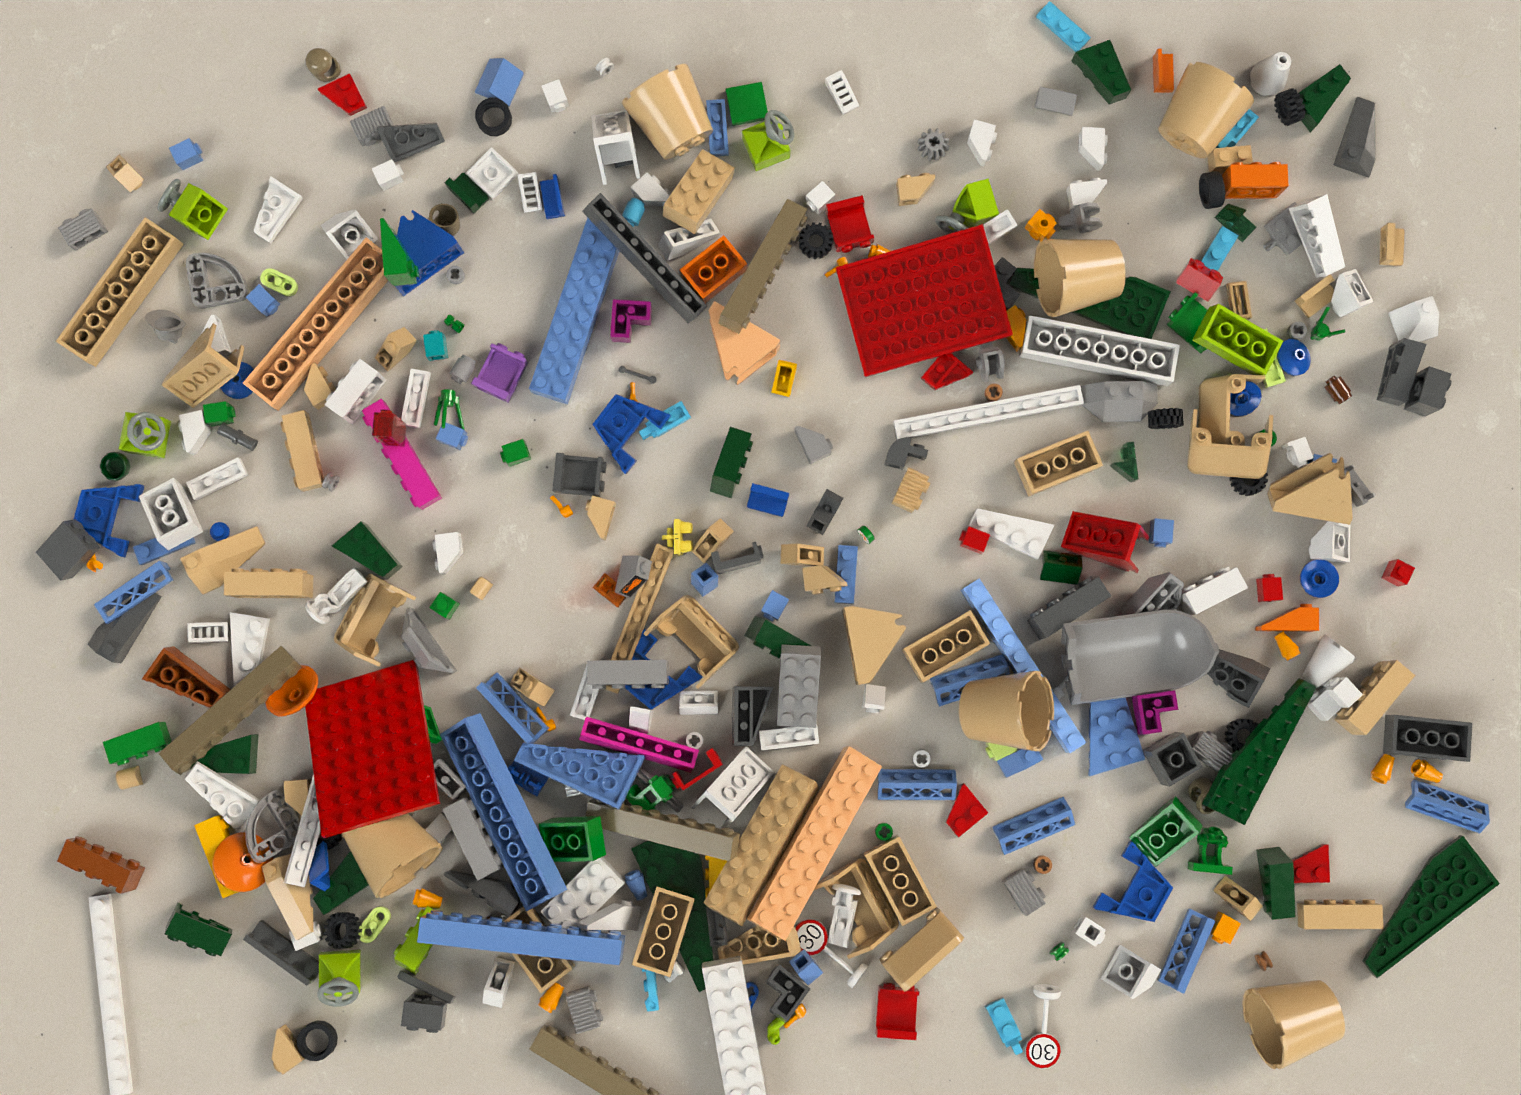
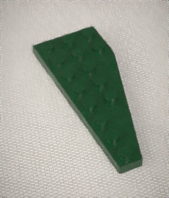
M1017 267L1009 286L1038 298L1036 290L1040 288L1038 278H1034V269ZM1129 276L1125 277L1124 289L1119 297L1073 311L1072 313L1122 334L1152 339L1171 291L1137 277Z
M1297 679L1284 694V700L1280 705H1275L1271 709L1273 713L1268 719L1264 718L1245 739L1246 743L1240 751L1236 750L1232 754L1233 759L1229 764H1224L1220 768L1202 803L1203 805L1243 825L1246 824L1316 689L1315 686L1303 679Z
M1459 835L1428 860L1364 957L1363 963L1375 978H1379L1500 884L1464 836Z
M645 841L631 848L653 896L656 887H660L695 899L679 951L698 992L706 989L702 963L714 961L712 946H710L706 905L704 904L705 887L701 857L699 853Z

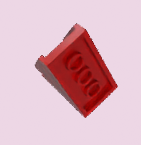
M1072 511L1061 548L1127 572L1131 570L1138 573L1139 569L1130 558L1136 539L1143 538L1148 541L1149 536L1138 523Z

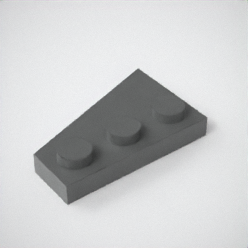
M437 123L377 127L389 156L394 163L445 142Z

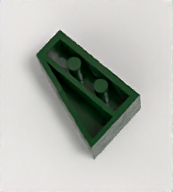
M1111 40L1075 52L1071 60L1072 63L1081 69L1085 78H1088L1094 84V88L1109 105L1127 98L1131 88Z
M1340 64L1299 92L1300 99H1303L1302 104L1305 106L1303 108L1305 110V117L1302 123L1310 133L1320 123L1351 80Z
M734 427L729 428L712 475L710 492L732 498L736 484L739 485L742 477L740 473L741 468H745L748 457H745L746 453L751 452L754 441H750L752 433Z
M362 521L332 545L333 548L386 579H389L403 567L371 528Z
M757 616L753 618L744 635L754 641L753 645L763 650L765 647L771 650L769 654L778 659L781 657L782 645L811 646L768 620Z
M251 734L214 745L207 751L204 757L197 761L216 773H256L259 734Z
M1280 847L1256 849L1264 898V912L1272 920L1296 917L1293 861Z
M351 851L330 876V887L326 891L320 889L313 898L323 915L330 913L369 886Z
M177 903L166 925L164 934L168 935L167 938L175 942L183 941L188 947L193 949L201 948L205 950L206 954L211 956H222L232 936V929L215 920L199 917V913L196 911L189 913L181 909L182 904Z

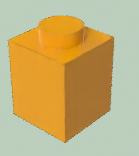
M1218 911L1214 918V926L1210 932L1213 935L1211 939L1220 944H1223V942L1231 944L1241 923Z

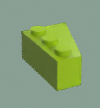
M428 906L425 910L421 909L416 917L418 922L414 928L411 926L405 934L407 939L403 945L399 944L393 953L396 955L394 957L395 963L415 976L419 971V966L427 958L428 952L433 944L417 943L420 918L427 913H431V910H433Z

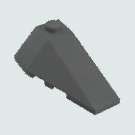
M1357 97L1333 165L1369 178L1376 160L1375 103Z
M1219 649V654L1207 674L1213 679L1215 685H1220L1227 692L1226 695L1249 708L1271 668L1253 659Z

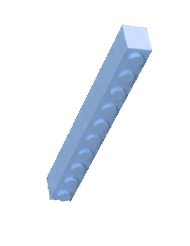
M980 578L960 590L1001 654H1003L1014 674L1039 671ZM1052 691L1054 720H1050L1049 728L1064 751L1072 753L1084 745L1086 741Z

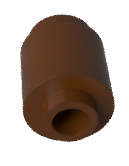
M1334 375L1325 381L1327 385L1324 388L1334 402L1337 401L1338 404H1341L1352 397L1350 388L1341 376L1336 377Z

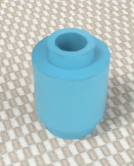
M631 198L627 202L622 216L633 227L639 225L645 211V203L637 198Z

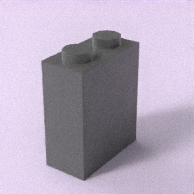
M74 519L63 521L36 553L61 581L73 578L100 549V546L86 532L83 525Z

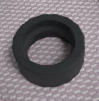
M485 99L478 104L475 110V119L479 128L489 136L503 135L512 124V115L509 107L501 99ZM493 107L500 108L505 115L504 121L495 127L487 126L483 121L484 112Z
M1218 171L1203 173L1200 176L1199 195L1205 209L1222 207L1224 204L1225 185L1222 175Z
M317 1020L309 1023L300 1031L297 1037L299 1053L309 1061L325 1059L337 1046L338 1036L336 1030L326 1021ZM314 1029L323 1030L329 1039L327 1048L319 1053L311 1051L306 1044L308 1033Z

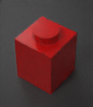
M968 526L966 531L962 530L960 534V546L982 554L985 551L990 534Z
M1399 559L1391 560L1388 562L1381 578L1398 587L1408 584L1415 567Z
M1274 574L1262 575L1263 578L1256 579L1258 602L1283 600L1281 577H1275Z

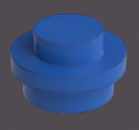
M217 522L211 526L210 535L214 540L221 541L229 537L230 529L227 524Z

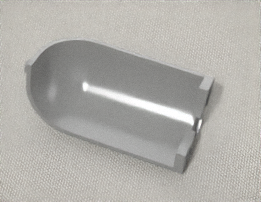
M1158 610L1065 623L1062 628L1061 643L1062 645L1065 644V654H1061L1062 667L1067 669L1069 681H1066L1065 684L1071 705L1165 692L1188 686L1209 672L1219 654V647L1214 642L1206 626L1195 617L1177 610Z

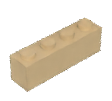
M302 410L282 415L283 422H281V428L283 433H286L287 440H285V446L287 451H290L291 458H289V463L295 472L293 480L296 488L303 492L321 488L324 475L309 413Z
M1304 899V903H1297L1298 927L1303 929H1383V908L1381 904L1375 903L1374 899H1362L1363 903H1355L1354 899H1343V903H1336V900L1324 899L1323 903H1316V900Z

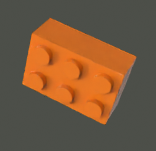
M1235 162L1222 174L1225 185V199L1277 198L1289 186L1288 164H1281V162H1272L1270 164L1254 162L1243 165L1242 162Z
M723 235L679 271L686 284L704 303H707L745 273L748 264Z

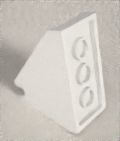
M626 110L591 116L593 140L603 185L607 184L604 165L633 160L636 178L639 179L640 173L629 113Z
M746 746L696 800L691 808L695 809L707 797L728 817L720 827V829L726 828L775 772Z

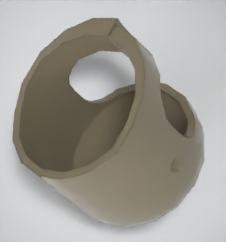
M315 48L307 54L305 59L306 66L319 81L331 82L340 75L339 63L325 49ZM333 60L336 67L335 72L332 76L326 77L324 73L330 69Z
M443 203L431 208L428 220L452 236L456 235L460 229V219L456 208ZM438 210L439 214L435 217L433 221V214L435 211Z
M1199 777L1193 780L1188 788L1190 799L1196 803V808L1202 814H1210L1215 811L1202 804L1213 784V781L1206 777Z

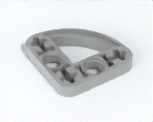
M193 253L187 257L186 268L191 298L197 307L210 308L247 299L246 296L249 294L247 283L240 271L229 261L210 253ZM195 259H197L200 262L197 263V269L200 272H197L196 267L192 265V263H195ZM206 263L216 264L225 268L233 276L236 283L210 288ZM203 277V283L196 286L194 284L195 278ZM238 288L243 291L240 292V296L235 294V292H238ZM196 290H201L202 296L206 298L203 299V303L198 301V299H201V295ZM219 291H224L225 297L222 300L216 299V294Z
M279 790L272 791L264 796L254 807L247 821L245 832L246 845L251 858L257 863L265 862L293 846L296 835L292 836L291 833L293 829L295 831L298 830L300 820L293 808L285 802V796ZM273 796H274L275 798H277V797L280 798V800L278 801V804H277L276 802H274V803L271 802V800L273 799ZM282 805L285 806V807L281 808L278 812L276 811V809H278L279 806H280V807H282ZM267 806L282 831L257 844L255 835L257 820L262 810ZM288 812L291 815L290 821H283L280 814ZM294 821L295 824L287 829L286 826L290 825ZM275 838L283 840L284 845L282 848H276L273 845ZM269 846L270 850L263 855L264 858L261 855H256L258 849L262 851Z

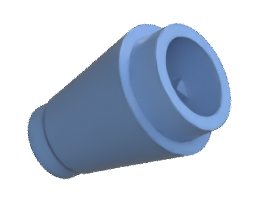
M639 869L625 875V883L636 897V900L646 898L648 895L646 893L643 873H640Z

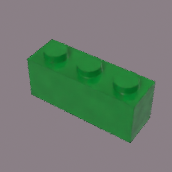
M157 722L104 741L103 745L109 764L122 766L130 763L129 759L134 757L138 760L147 757L148 752H161L172 741L166 722Z

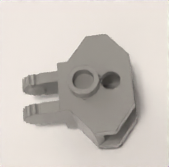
M1097 203L1076 205L1074 209H1070V214L1061 216L1057 220L1058 225L1062 229H1075L1079 233L1097 230L1103 226L1099 218L1090 217L1100 212V207Z
M992 342L980 345L976 365L980 369L982 381L988 382V375L996 374L998 379H1003L1005 359L1002 351L998 349V346L993 347Z

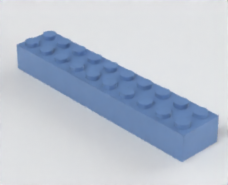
M588 217L529 387L533 394L567 405L620 252Z
M481 713L466 717L441 733L440 736L525 910L528 911L566 891V885Z
M431 910V913H427L420 918L417 943L620 965L623 960L625 935H621V931L609 930V933H603L601 930H581L577 926H570L568 929L561 928V924L542 926L541 922L530 921V924H523L522 920L510 919V922H505L500 917H490V919H482L481 915L462 917L463 914L457 912L443 915V911Z

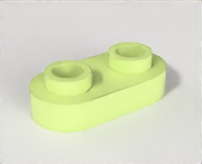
M271 268L261 273L260 280L262 284L275 292L290 297L298 291L297 282L290 276ZM271 277L275 278L273 282H269ZM288 285H291L290 290H286Z
M379 906L370 912L362 926L359 927V929H362V932L358 934L361 936L360 941L370 943L379 936L391 918L388 908ZM383 913L384 919H379L378 914ZM367 929H371V935L366 934Z

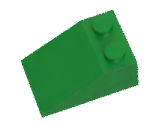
M380 218L384 276L393 286L417 284L416 277H419L418 267L415 266L392 227L384 218Z
M1174 796L1132 833L1129 839L1157 867L1197 836L1203 825Z

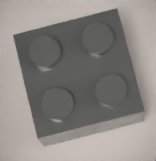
M1430 366L1417 372L1410 390V398L1405 403L1403 410L1422 416H1428L1441 410L1446 403V391L1451 386V373Z
M1174 732L1143 750L1161 785L1170 787L1202 768L1185 734L1181 732Z

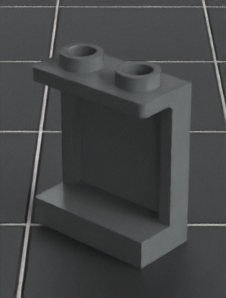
M556 453L552 491L560 494L600 497L601 492H604L605 481H602V473H606L607 463L604 462L603 457L599 456L598 458Z
M752 542L754 554L723 562L720 560L718 551L711 552L716 574L761 564V559L763 558L761 545L757 546L756 542Z

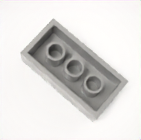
M781 646L777 726L816 728L821 647Z
M668 660L587 661V685H592V689H606V685H612L614 689H625V685H632L633 689L645 688V685H651V688H664V684H669Z
M470 796L442 809L477 881L504 867Z

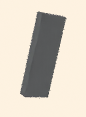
M400 971L397 976L399 980L444 1002H448V1004L453 1003L455 996L404 971Z

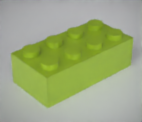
M1219 303L1208 308L1192 341L1252 375L1267 374L1283 343V340Z

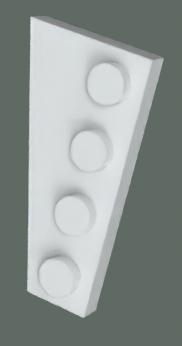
M976 509L969 524L970 527L990 534L991 538L1035 559H1039L1054 527L1053 524L982 509Z
M230 612L234 687L262 663L269 618Z
M197 761L185 776V780L210 803L214 810L220 813L223 819L237 833L243 832L252 810L260 799Z

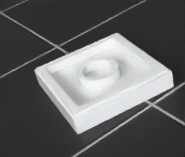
M492 147L465 173L492 200L519 175Z

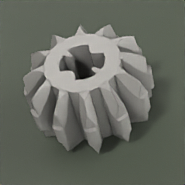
M931 128L928 129V134L923 132L921 134L922 138L918 139V144L920 145L918 146V151H923L921 156L925 157L928 155L929 161H931L932 157L936 161L939 160V156L945 157V151L949 150L947 145L949 138H944L946 133L942 132L939 134L938 128L935 132Z

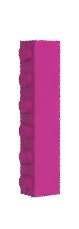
M380 399L364 408L362 412L365 416L362 418L368 427H372L374 431L372 436L377 443L380 442L382 444V453L386 459L390 458L393 464L390 466L396 475L399 474L402 478L400 483L404 490H409L412 495L410 500L414 507L424 510L441 500L440 493L387 403Z
M590 717L585 718L579 738L581 741L630 755H645V760L689 773L694 769L699 752L695 748Z

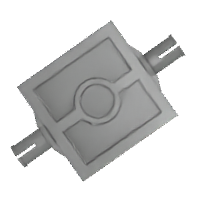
M1296 202L1292 203L1264 226L1271 237V240L1263 245L1266 251L1269 252L1274 246H1278L1287 256L1303 244L1289 211V208L1297 205Z

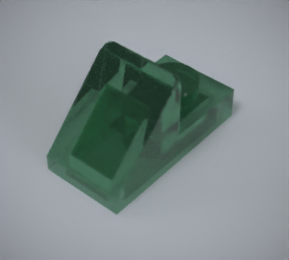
M1227 204L1214 217L1225 228L1239 235L1238 239L1241 242L1257 228L1243 215L1247 211L1246 209Z
M1126 442L1120 449L1121 459H1124V462L1112 463L1110 467L1129 482H1135L1139 479L1134 442Z

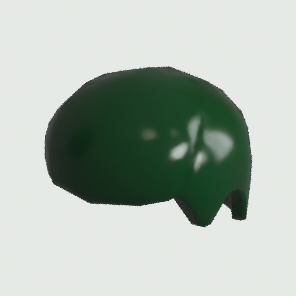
M119 452L107 453L100 463L101 473L108 480L113 481L126 477L131 468L129 459Z

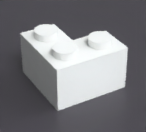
M1347 677L1331 678L1322 685L1323 687L1319 691H1314L1307 706L1321 721H1328L1341 708H1349L1363 694Z

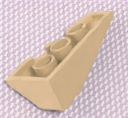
M256 526L198 549L180 559L187 575L204 595L221 587L224 584V573L231 572L232 568H239L265 545V542Z

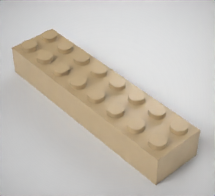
M145 217L56 342L96 367L184 244Z
M783 764L781 765L739 839L737 857L726 862L706 897L704 904L708 908L743 926L818 792L819 786L816 781Z

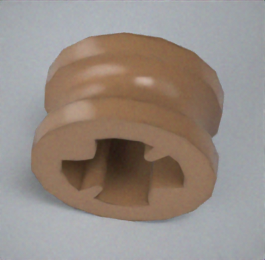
M994 383L986 388L984 394L988 401L994 402L1001 398L1003 391L1000 385ZM995 388L998 396L991 397L989 389L992 391Z
M1038 856L1035 858L1033 866L1037 872L1046 874L1051 871L1052 862L1046 856ZM1042 859L1048 863V866H1045V870L1038 867V863H1041L1040 860Z
M1262 951L1261 955H1255L1256 962L1262 971H1266L1267 967H1273L1265 951Z

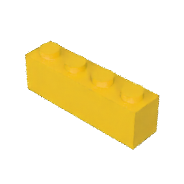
M221 815L194 825L222 898L238 893L227 889L217 880L212 864L218 845L224 839L231 836L228 830L229 824Z

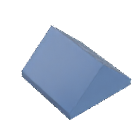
M504 58L489 59L475 93L486 98L501 99L510 107L524 72Z

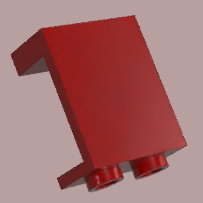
M863 195L826 204V214L837 252L847 253L856 247L867 248L874 242V234L871 235L864 210L865 202Z
M714 748L706 752L713 766L694 779L685 783L678 771L672 774L674 776L672 781L677 789L681 787L682 790H685L724 764Z
M883 983V986H878L875 1030L877 1038L917 1039L915 1027L917 996H919L918 988L912 986L904 992L901 987H895L893 983Z

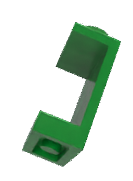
M1195 292L1191 297L1187 295L1180 303L1182 307L1179 311L1175 309L1169 315L1170 321L1166 325L1201 354L1206 348L1192 341L1207 309L1195 300L1198 296Z

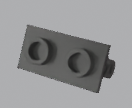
M706 906L710 946L728 945L729 938H727L725 917Z

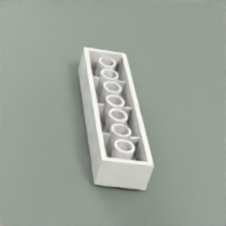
M1029 315L1026 321L1024 341L1019 357L1169 386L1174 382L1180 345Z
M740 955L703 962L702 971L725 1095H767L742 957Z

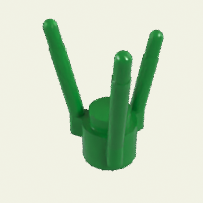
M1326 307L1319 320L1316 321V326L1311 330V340H1322L1325 337L1330 338L1331 336L1346 332L1345 329L1330 332L1329 327L1323 323L1330 307Z
M450 389L441 390L440 397H438L434 426L438 424L443 406L441 428H445L447 407H453V404H455L460 428L465 429L459 397L456 396V391Z

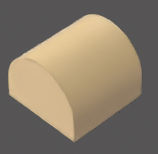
M481 576L471 588L470 593L483 600L493 584Z
M139 766L116 772V781L121 790L143 785Z

